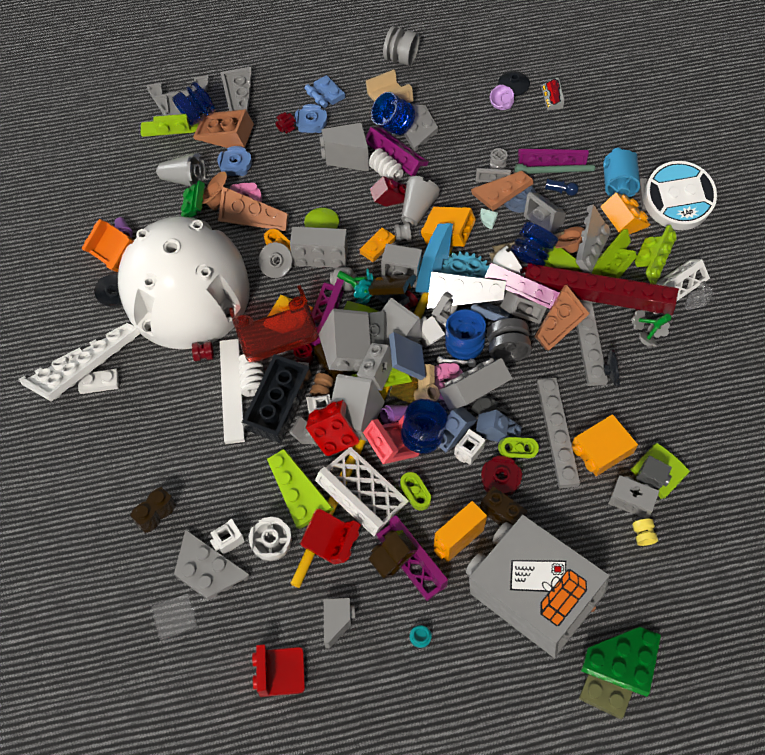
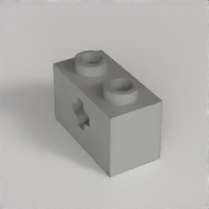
M371 343L357 373V376L360 378L372 379L377 389L381 391L392 370L390 346Z
M619 475L608 504L648 519L653 511L659 490L654 489L649 484L636 482L631 477Z

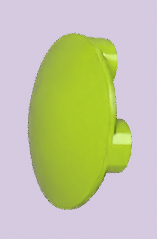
M316 208L306 215L304 224L305 227L337 229L339 218L331 209Z

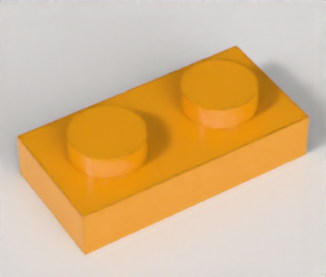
M381 228L360 248V254L374 262L384 252L386 244H392L395 241V235Z

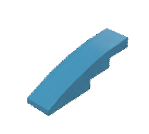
M452 223L438 224L433 232L422 259L415 292L429 293L431 272H441L443 260H448L453 228Z

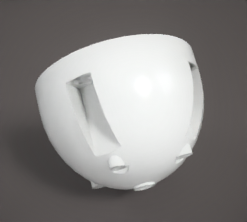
M169 217L138 230L137 238L126 247L118 270L119 295L130 322L140 331L142 336L155 344L168 348L192 349V343L204 344L206 341H212L213 343L219 340L238 324L249 300L248 275L237 247L223 232L212 230L207 222L191 217ZM228 314H234L231 317H226Z

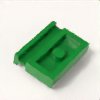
M199 180L197 185L194 184L183 192L181 217L192 218L197 214V211H201L205 183Z

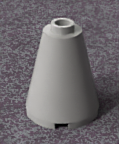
M193 153L159 163L156 173L161 180L191 187L194 184L197 185L199 180H205L206 167L204 160H201L199 157L201 155Z
M421 176L410 177L406 185L401 219L404 224L409 223L410 227L416 226L440 192L438 185L431 180L428 182L423 181L424 177Z

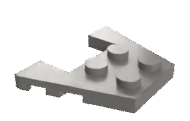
M208 75L194 77L196 89L163 94L161 83L148 84L147 89L163 116L187 114L188 118L199 117L209 85Z

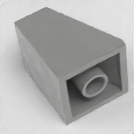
M362 123L321 129L322 136L319 137L320 146L323 148L320 151L322 159L325 158L326 165L369 171L368 146Z
M391 298L381 310L386 312V345L390 346L389 335L393 332L419 343L422 340L420 318Z
M332 309L319 332L329 370L359 371L371 345L368 312Z
M338 374L331 403L344 400L347 405L345 418L360 440L367 441L363 432L372 420L378 418L385 401L372 379Z

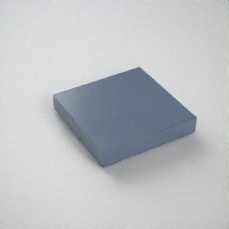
M487 302L475 303L471 307V310L493 321L513 318V315L504 309Z
M395 332L391 333L389 340L392 368L419 380L426 378L422 345Z

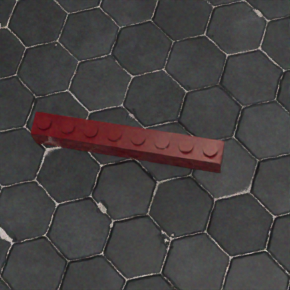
M529 263L525 274L526 278L558 292H561L564 285H567L579 300L669 315L674 313L679 288Z

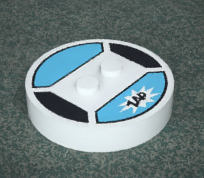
M672 161L659 166L651 174L644 188L643 200L649 215L664 227L671 225L674 230H688L703 223L712 212L717 200V190L710 175L701 167L686 161Z

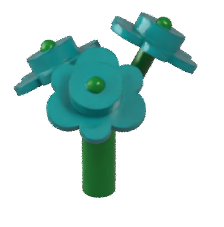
M366 268V277H352L339 271L337 277L353 286L355 290L354 297L359 298L356 303L367 304L372 296L369 294L368 288L374 280L373 274L369 273V269Z

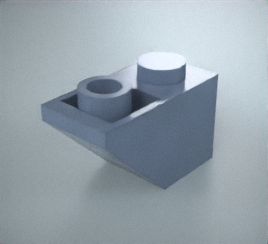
M464 407L453 409L432 438V441L446 453L465 436L477 419Z
M493 410L478 415L476 432L487 440L500 442L505 437L520 438L522 427L500 411Z

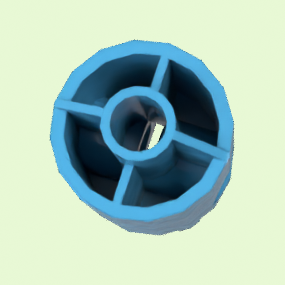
M621 148L613 149L603 161L605 191L610 197L616 192L621 195L625 194L628 198L632 197L640 189L637 154L630 150H622Z

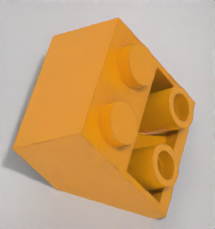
M616 192L601 206L604 213L620 233L623 229H628V233L632 234L650 226V223L647 221L648 216L642 210H639L637 201L633 198L629 199L625 194L621 195Z

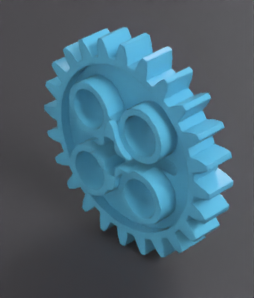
M459 251L458 255L452 253L448 260H443L441 272L484 278L489 266L486 265L487 260L481 261V256L475 258V253L469 256L468 252L463 255Z

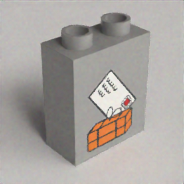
M522 515L514 525L508 522L501 525L492 541L496 546L488 556L480 552L469 563L466 574L470 576V594L555 658L606 593L610 575Z

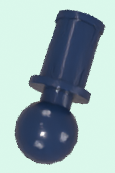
M547 179L545 190L560 192V194H562V191H565L567 195L574 196L578 192V185L574 182L566 185L564 180L561 182Z

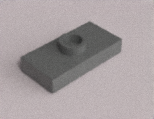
M386 312L368 313L370 344L386 345Z

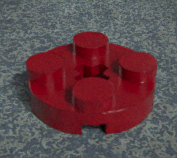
M496 456L483 465L481 481L487 492L494 486L506 496L513 495L521 484L522 471L513 459L506 456ZM503 472L507 478L500 480L496 475Z

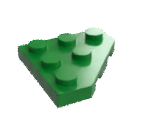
M638 627L591 646L585 653L581 672L647 697L651 690L661 635Z

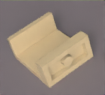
M395 70L366 80L369 97L384 112L413 101L412 86L407 84L401 87L396 81Z

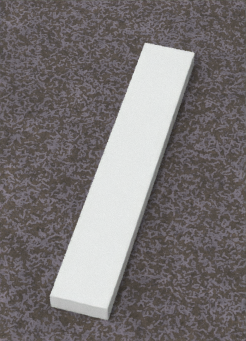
M238 339L220 341L225 444L245 442L244 426L241 423L243 420V401L240 387L238 359L240 348Z

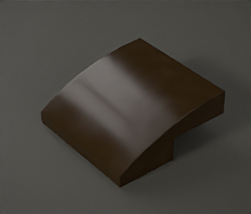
M416 274L379 276L369 286V294H405L407 289L412 288Z

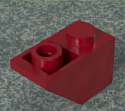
M383 176L370 188L373 200L378 204L388 207L404 203L405 184H400L393 179Z

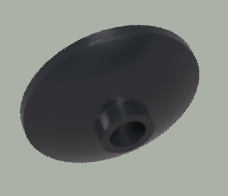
M511 71L500 76L498 85L510 87L513 90L514 96L528 91L530 81L525 74Z
M118 274L106 275L96 283L94 294L102 305L108 307L122 305L118 290Z
M611 349L607 364H603L605 376L609 375L617 388L620 386L619 370L614 349Z

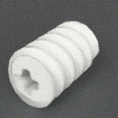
M382 148L376 149L369 158V166L378 172L380 176H385L396 182L403 176L402 165L397 163L395 159L392 160V157L387 152H383Z
M243 354L238 358L241 394L246 397H252L255 395L264 376L262 371L263 359L253 354Z

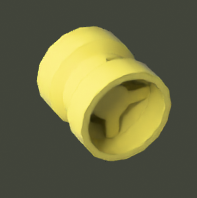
M641 519L632 524L634 531L637 532V545L648 546L658 542L657 534L653 530L655 527L653 519Z

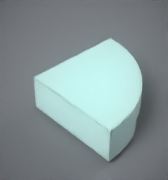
M481 208L480 219L487 228L493 229L498 213Z

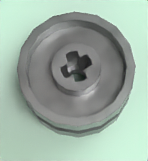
M506 318L498 320L488 327L487 337L491 358L494 360L502 358L504 363L515 362L526 358L531 353L529 327L525 321L516 318Z

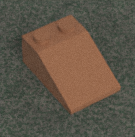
M246 109L206 113L202 115L193 137L195 140L225 148L231 146L245 148L254 123Z

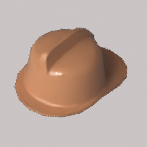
M220 172L214 176L204 190L202 204L208 205L212 210H217L220 207L222 186H224L227 180L226 172Z
M582 227L568 228L563 231V235L550 239L547 244L552 248H562L567 253L572 254L577 252L579 244L583 243L581 234L585 229Z

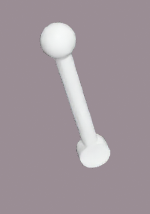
M438 356L436 358V361L439 364L447 362L467 364L470 367H474L476 365V361L474 359L465 361L445 359L441 356Z

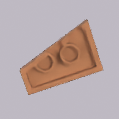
M519 171L473 188L471 192L478 200L494 211L531 186L533 179L523 171Z
M564 285L535 335L536 339L547 351L554 347L590 314L567 285Z

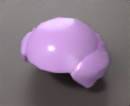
M498 85L492 89L490 102L494 108L500 110L511 108L514 103V93L510 87Z

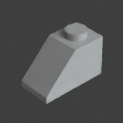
M507 291L500 306L512 315L540 324L547 309L510 291Z
M350 598L324 599L325 648H331L351 626V618H355V605H351Z

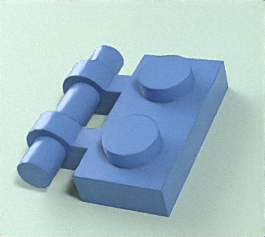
M327 75L315 81L314 87H311L309 84L305 86L307 94L313 97L315 102L323 108L328 106L327 102L334 105L345 98V93Z

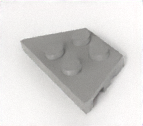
M405 104L391 110L413 151H417L420 144H425L430 137L438 132V126L425 105Z
M186 531L184 533L174 575L204 598L209 600L220 592L233 588L232 586L236 583L250 578L248 573L190 532Z

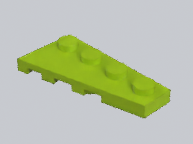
M283 449L267 459L296 528L302 529L307 526L316 509H322L327 513L334 510L333 506L328 503L323 494L314 486L309 477L304 474L300 466L286 450Z

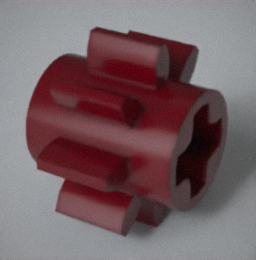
M284 112L276 117L278 121L275 124L280 132L283 133L285 131L287 134L295 129L293 125L296 124V120L292 114Z

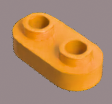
M270 229L264 234L266 245L273 242L282 243L291 252L290 240L279 230Z

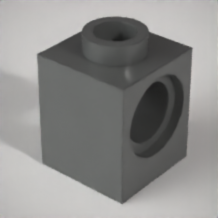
M649 455L644 461L636 480L649 484L654 489L659 490L663 485L666 487L670 482L672 476L669 473L672 467Z

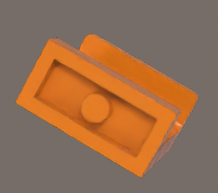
M99 219L85 240L82 250L91 253L105 263L106 267L118 272L122 255L126 247L134 242V239L112 224Z

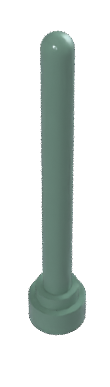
M515 164L514 172L523 171L526 174L594 171L596 167L593 164L526 167L523 164Z

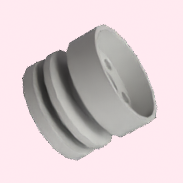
M395 26L390 27L383 47L384 59H391L393 62L399 60L400 64L411 66L415 61L419 48V33L407 30L404 34V29H398Z

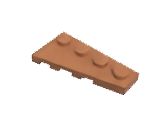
M222 186L218 221L287 231L288 213Z

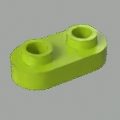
M505 437L500 440L498 450L502 456L533 458L537 455L539 446L532 438ZM507 443L510 445L508 451L505 449ZM525 445L529 447L527 452L524 450Z
M405 473L401 477L400 486L407 499L416 510L422 511L427 509L431 504V495L416 473ZM411 482L414 486L409 487L407 484ZM418 499H423L424 502H423V503H418L417 500H418Z

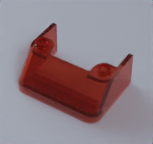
M301 285L297 286L300 296L294 297L289 302V310L253 321L249 315L236 317L233 308H229L247 361L256 362L271 357L274 354L277 355L312 343L318 339L319 334Z

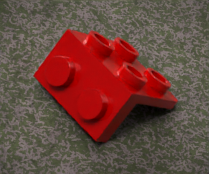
M344 400L332 402L327 407L314 410L309 414L306 429L325 456H331L359 443L360 438L345 418L347 405Z
M316 509L300 544L303 548L332 564L345 563L351 555L350 549L353 542L359 536L358 530L361 524L356 521L344 523L322 509Z
M256 645V653H252L253 667H256L257 675H253V689H257L260 697L300 694L305 691L304 654L302 648L267 650L265 645Z

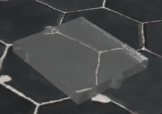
M188 594L151 607L155 619L153 624L157 627L160 641L197 628L194 617L195 609L191 606Z

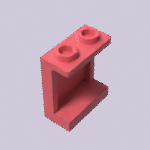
M403 415L398 422L384 425L378 419L372 420L363 432L383 464L418 457L427 446L408 415Z

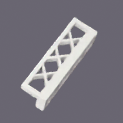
M691 259L660 279L656 285L679 288L678 301L710 279L702 259ZM698 270L702 274V278L699 280L695 279ZM684 279L689 280L686 289L682 288Z

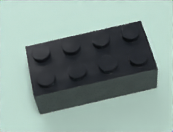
M274 354L241 422L245 430L282 443L312 378L310 367Z

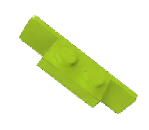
M187 114L155 116L152 122L141 123V136L194 133L201 118L188 119Z
M671 225L666 226L662 236L645 238L635 259L637 267L648 266L646 275L650 284L657 283L666 260L671 253L672 246L677 239L676 232L673 231Z
M623 229L600 258H598L591 274L620 278L636 259V251L626 249L631 243L628 229Z

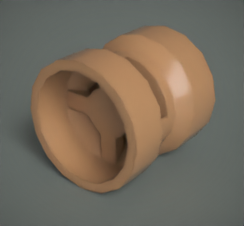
M324 373L316 374L314 378L315 384L311 387L310 394L314 397L330 394L329 388L332 387L334 379Z

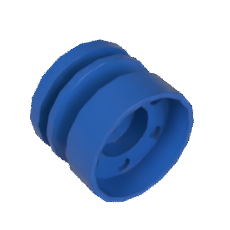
M463 309L452 313L447 319L445 346L447 352L452 357L459 360H470L482 353L486 323L479 313Z

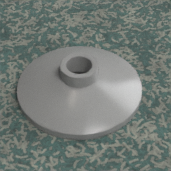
M273 242L267 244L261 250L258 262L261 271L266 276L281 278L290 271L293 258L287 246L282 243ZM277 258H280L279 264L276 263Z

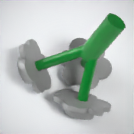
M636 310L632 317V324L635 330H642L644 323L651 324L648 327L649 334L645 332L638 333L640 341L646 346L653 345L657 347L658 344L652 336L654 335V337L659 338L669 334L670 324L668 322L671 320V316L665 314L656 320L646 319L645 311Z

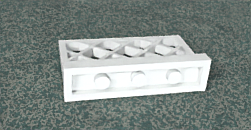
M349 447L327 467H323L318 472L315 480L373 536L409 502L352 447ZM350 454L355 459L356 465L345 464V458ZM333 468H342V476H334L330 471ZM345 469H356V477H346ZM359 470H367L370 473V478H360ZM346 482H356L357 490H349L346 487ZM360 482L370 483L371 491H360ZM374 483L382 484L385 487V492L374 491ZM361 495L371 496L372 504H364L361 501ZM375 496L385 497L386 505H375ZM389 497H396L401 503L398 506L389 505ZM376 509L386 510V518L381 520L376 515Z

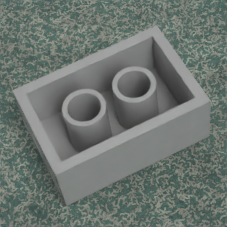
M292 227L290 248L293 266H313L318 268L346 267L348 255L346 229Z
M491 358L461 373L458 377L445 382V387L439 391L451 411L473 402L513 378L502 358L497 360Z

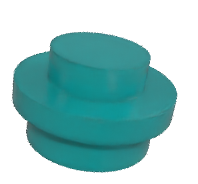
M415 626L410 632V641L415 647L424 648L431 642V632L425 626Z

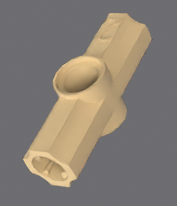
M424 364L426 378L418 379V388L414 391V399L418 403L419 424L432 425L435 424V401L439 399L440 392L435 385L434 365Z

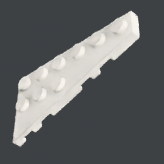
M126 323L107 333L106 338L98 341L95 339L89 342L91 346L83 350L78 348L54 360L52 366L44 369L39 368L35 370L36 374L27 379L23 376L19 378V381L23 386L49 401H53L60 397L68 388L73 387L81 378L89 375L97 366L103 364L110 356L119 352L127 343L132 342L140 334V331L135 326Z

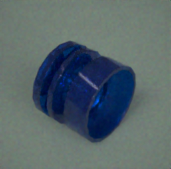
M195 81L191 83L193 90L189 86L186 87L187 97L182 92L172 97L174 104L181 114H186L192 127L202 121L199 115L200 112L208 117L209 114L206 108L211 113L216 111L207 92Z
M384 92L373 103L371 118L376 125L392 134L402 135L412 126L415 119V109L412 104L396 94Z
M525 222L519 232L525 240L516 238L514 241L516 245H512L510 251L527 264L545 266L544 260H548L549 255L544 250L553 251L559 239L547 229L535 223Z
M419 399L408 405L401 429V440L404 445L416 453L427 454L435 451L441 444L448 421L445 409L437 402L429 399Z

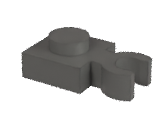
M487 395L478 398L471 409L478 415L498 410L505 416H508V411L504 408H497L499 402Z

